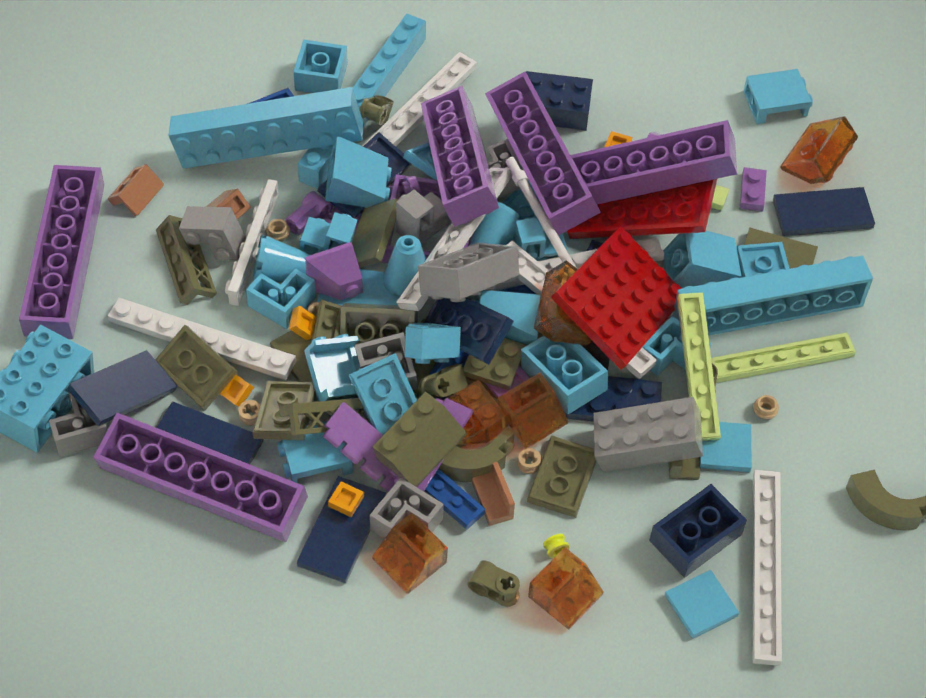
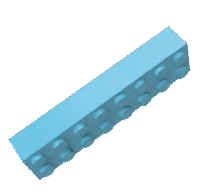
M348 87L171 116L168 136L182 168L185 169L330 146L335 144L337 137H342L351 142L363 140V119L353 89Z
M863 255L857 257L849 256L835 261H823L819 264L801 265L797 268L779 269L775 272L757 273L742 278L735 277L726 281L709 282L694 287L686 286L678 289L677 296L678 294L703 293L709 336L863 307L873 281V276ZM676 296V301L674 305L675 310L673 311L672 316L680 321L678 301Z

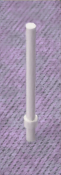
M514 157L508 158L505 162L513 174L512 179L515 185L522 190L571 277L577 270L574 262L531 189L525 171L520 169Z

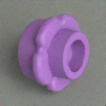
M405 176V181L402 182L405 194L407 195L412 190H416L420 194L421 190L416 177Z

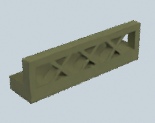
M168 215L158 226L156 232L180 303L188 305L197 295L213 298L217 292L200 244H188L193 249L191 251L186 246L187 243L179 230L183 218ZM192 262H194L199 267V270L193 265ZM199 281L202 282L205 285V287H201Z
M359 398L294 403L279 407L280 417L290 416L292 436L325 433L327 428L319 421V418L323 413H328L332 416L342 402H345L362 418H364L365 410ZM298 415H305L311 420L306 429H300Z

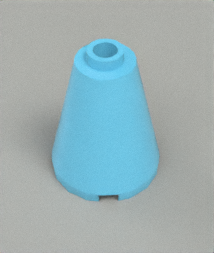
M498 202L499 208L485 215L474 231L469 246L478 242L507 245L514 240L515 224L520 215L505 204Z
M260 236L258 244L260 249H258L255 259L253 281L262 273L275 282H283L295 268L306 274L305 257L311 254L269 236Z
M405 235L400 237L395 244L383 275L384 286L393 296L394 294L402 295L418 272V265L426 261L418 238Z

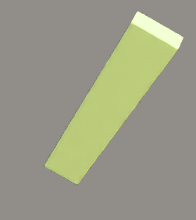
M703 293L678 294L677 301L689 397H694L700 410L702 441L720 440L721 433Z
M846 332L713 357L711 361L718 369L716 383L850 358L855 356L856 351Z

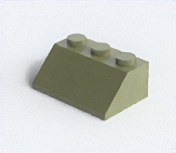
M345 303L341 306L340 335L358 336L359 341L356 344L399 333H404V336H406V327H409L411 323H418V311L400 309L398 305Z
M424 392L375 443L373 450L376 459L399 478H403L418 487L467 433L445 406L427 392Z

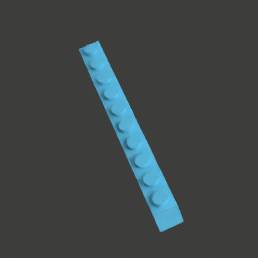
M406 13L352 88L359 109L365 98L374 97L375 95L385 97L426 40L425 20ZM362 118L363 127L368 122L369 118ZM334 145L311 148L306 151L298 162L299 182L318 189L326 181L329 158Z

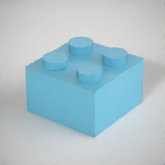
M303 39L293 72L295 91L317 93L341 89L348 65L347 46Z

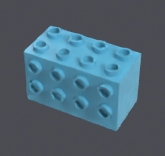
M41 324L35 332L32 331L21 350H17L13 354L11 362L6 369L0 370V433L38 453L52 435L49 420L67 415L72 408L69 391L67 390L69 384L94 373L92 351Z

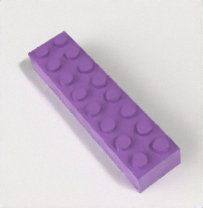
M526 71L485 93L557 234L560 235L601 213Z
M459 86L421 103L442 203L454 227L468 223L474 218L489 214L493 210L498 209L499 206L475 113L463 86Z
M728 120L571 155L596 204L737 175L735 137Z
M53 166L19 317L25 337H28L32 331L35 332L41 324L67 339L74 338L105 186L101 167Z
M116 413L93 457L100 469L283 542H287L308 498L305 486L120 413Z

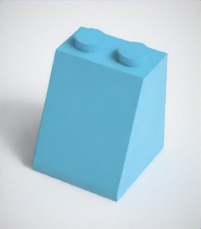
M337 137L329 158L325 201L366 208L388 201L390 188L386 187V182L391 177L388 157L342 137Z
M705 231L704 233L678 234L663 250L664 270L681 288L742 277L735 238L710 231Z
M491 290L481 291L480 299H475L476 302L514 321L505 338L525 345H529L537 340L540 295Z

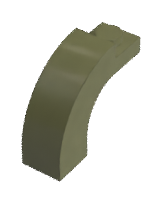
M506 427L491 443L476 450H467L455 446L444 458L438 469L451 480L459 482H472L473 477L491 473L493 462H498L500 469L503 470L505 468L506 456L511 453L515 446V432Z
M875 469L850 476L846 485L850 499L865 517L876 524L895 530H913L918 528L922 518L926 519V496L915 499H902L890 494L882 486Z

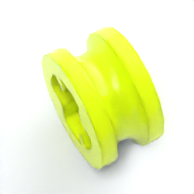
M555 534L544 541L543 547L548 550L547 555L550 558L559 557L569 550L570 546L568 542H565L564 534Z

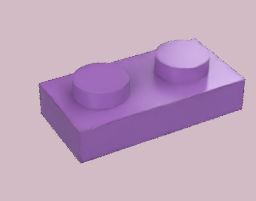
M743 168L740 209L763 211L767 170Z

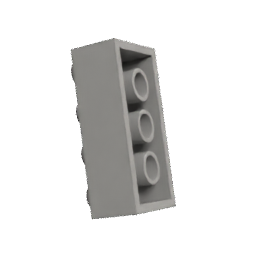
M478 242L418 265L420 295L431 296V299L435 300L450 298L452 302H462L468 296L481 294V291L484 289H494L495 285L499 283H508L511 278L519 275L518 246Z
M694 397L594 413L595 459L602 471L606 472L702 457L701 414Z

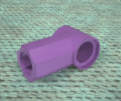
M311 191L303 199L302 205L285 219V222L289 225L292 233L300 235L304 232L309 217L324 220L332 211L333 205L329 201H325V198L317 192Z

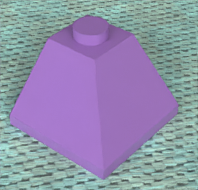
M351 242L305 257L306 275L315 280L317 293L338 300L353 298L363 293L362 275Z

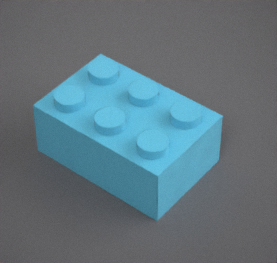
M561 326L521 349V368L567 414L572 413L608 390V370Z

